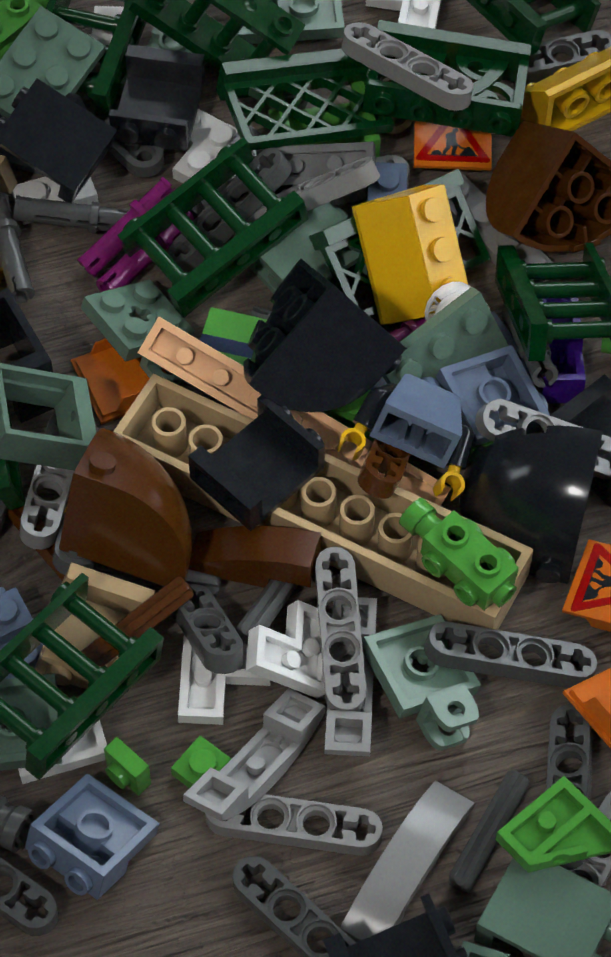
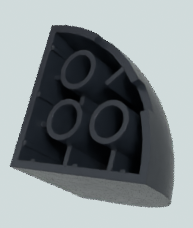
M300 258L271 297L270 301L274 305L266 323L262 320L257 321L248 346L254 351L252 358H247L244 361V376L251 387L281 407L286 406L290 410L299 412L329 411L343 407L368 392L384 374L387 375L396 369L401 361V354L407 348L335 285Z
M550 425L547 426L546 433L525 434L524 428H519L496 435L494 443L487 447L478 446L468 459L463 476L465 488L459 498L461 516L534 549L529 571L530 576H535L545 583L560 582L568 584L603 431L582 427Z

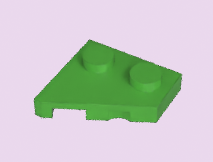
M563 776L497 831L495 840L530 873L611 853V821Z

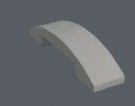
M358 597L362 640L365 636L376 633L377 598ZM341 600L333 601V619L342 620L350 615L351 609L346 602ZM340 641L331 646L330 655L336 661H349L355 654L354 648L347 642ZM364 653L365 704L359 712L330 710L327 706L324 754L370 757L374 671ZM349 673L340 674V692L334 694L341 696L343 703H350L352 695L358 694L349 690Z
M288 688L263 713V727L220 771L210 767L183 795V802L220 821L230 819L248 809L264 796L293 764L318 727L325 714L326 706Z
M435 780L415 804L385 848L355 898L340 928L349 937L359 942L400 924L408 904L448 841L452 842L475 803Z

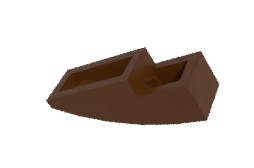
M235 526L198 532L192 546L189 569L217 576L224 580L263 588L266 587L271 579L311 587L315 576L316 558L322 552L321 532L276 526H256L252 531H249L245 526Z

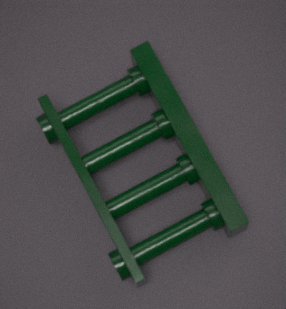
M49 0L46 9L66 22L112 32L111 42L109 45H105V53L98 62L101 65L98 76H93L91 79L86 78L77 90V92L88 94L89 98L93 100L96 115L109 117V111L114 109L121 92V81L127 73L125 55L128 44H139L147 22L129 10L134 0H116L124 2V8L121 15L117 14L115 17L68 8L71 0Z
M134 0L129 7L131 12L192 53L204 54V61L219 71L221 63L266 58L270 56L275 48L288 55L306 26L270 0H195L193 4L187 0ZM211 4L230 16L225 26L205 13ZM243 26L262 38L257 47H254L237 35Z
M467 0L509 41L531 44L530 55L538 53L547 28L570 20L583 33L591 31L601 6V2L598 0H548L557 9L538 15L528 5L538 0Z
M244 137L234 144L231 143L224 146L214 160L144 215L131 219L124 226L122 232L118 234L124 252L129 258L142 249L173 283L172 287L167 291L174 308L183 318L309 219L304 200L294 190L285 198H279L250 168L248 164L253 161L249 143ZM234 175L267 208L266 213L254 222H247L217 190ZM202 200H205L236 233L235 237L223 247H216L186 215L188 211ZM172 224L204 257V261L191 272H184L154 239Z
M592 242L584 243L582 262L526 264L525 260H520L514 245L498 246L495 283L528 361H545L546 344H552L553 340L610 338L611 340V278L606 270L604 258L599 257ZM581 278L582 280L576 282L534 283V280ZM560 298H591V301L543 303L542 300ZM600 317L601 321L552 323L551 320Z
M81 573L71 584L69 582L61 584L52 595L51 603L0 650V682L11 673L58 712V719L48 729L44 727L38 729L0 697V722L26 742L25 769L38 780L161 658L164 637L153 628L149 627L139 638L136 636L130 638L85 602L87 600L89 577L84 573ZM73 614L119 651V658L109 668L105 665L99 667L57 633L55 629ZM42 643L89 681V688L79 698L76 696L69 698L25 662L24 659Z

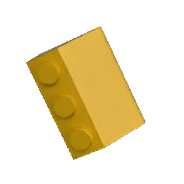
M611 46L600 52H593L584 60L568 68L563 67L553 75L537 83L533 82L526 85L520 122L524 120L574 131L610 113Z
M445 184L420 185L351 206L381 325L425 317L424 312L427 301L442 285L450 282H463L468 285Z

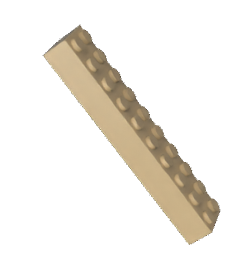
M153 373L113 432L130 439L151 454L174 480L181 495L239 522L190 479L188 456L199 446L204 447L213 455L250 424L253 419ZM325 453L324 469L258 525L321 532L322 551L333 546L341 547L353 556L357 579L433 615L441 614L445 621L495 630L499 629L529 575L534 550L476 523L486 539L495 547H501L508 551L515 560L516 565L519 567L514 584L517 590L502 607H498L493 603L484 611L476 603L471 607L467 606L456 596L454 592L455 584L444 574L440 577L433 576L424 567L421 560L423 555L420 554L423 539L418 534L412 536L399 524L404 511L415 500L422 497L398 486L390 498L380 499L367 494L358 484V476L361 469ZM426 500L436 509L435 515L441 520L452 512ZM331 561L329 564L340 571L344 569L339 568L338 561Z

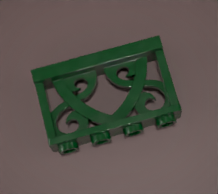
M385 20L378 21L377 28L466 75L473 82L471 104L468 108L458 111L448 110L393 80L392 82L382 81L387 77L369 68L362 109L364 112L513 137L519 128L531 44ZM385 56L386 58L398 59L396 57ZM415 73V74L422 75V76H423V75H427V74H423V73ZM501 80L515 82L514 89L501 83ZM494 92L503 95L508 101L499 100Z

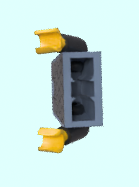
M405 374L398 384L388 383L371 390L353 419L355 423L354 428L346 429L342 433L337 451L340 452L345 442H353L358 448L352 460L358 459L366 443L365 433L370 431L369 436L441 468H445L446 465L449 466L447 472L435 482L433 493L436 497L439 496L445 487V483H447L453 489L450 500L453 501L465 488V481L460 475V471L466 469L474 440V431L464 414L461 413V398L457 394L441 388L438 380L433 377H423L420 379L411 374Z

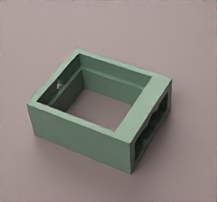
M0 363V459L75 471L87 447L96 435L87 378ZM6 400L54 408L59 436L11 429Z

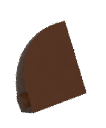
M522 120L519 128L501 155L489 182L486 195V213L490 224L509 239L547 252H577L584 250V243L592 242L594 247L602 244L601 240L611 235V160L576 132Z
M101 428L93 437L73 473L59 550L68 553L69 550L74 551L79 557L162 586L167 585L176 577H181L186 581L192 553V529L188 510L174 480L151 454L130 439L108 429Z

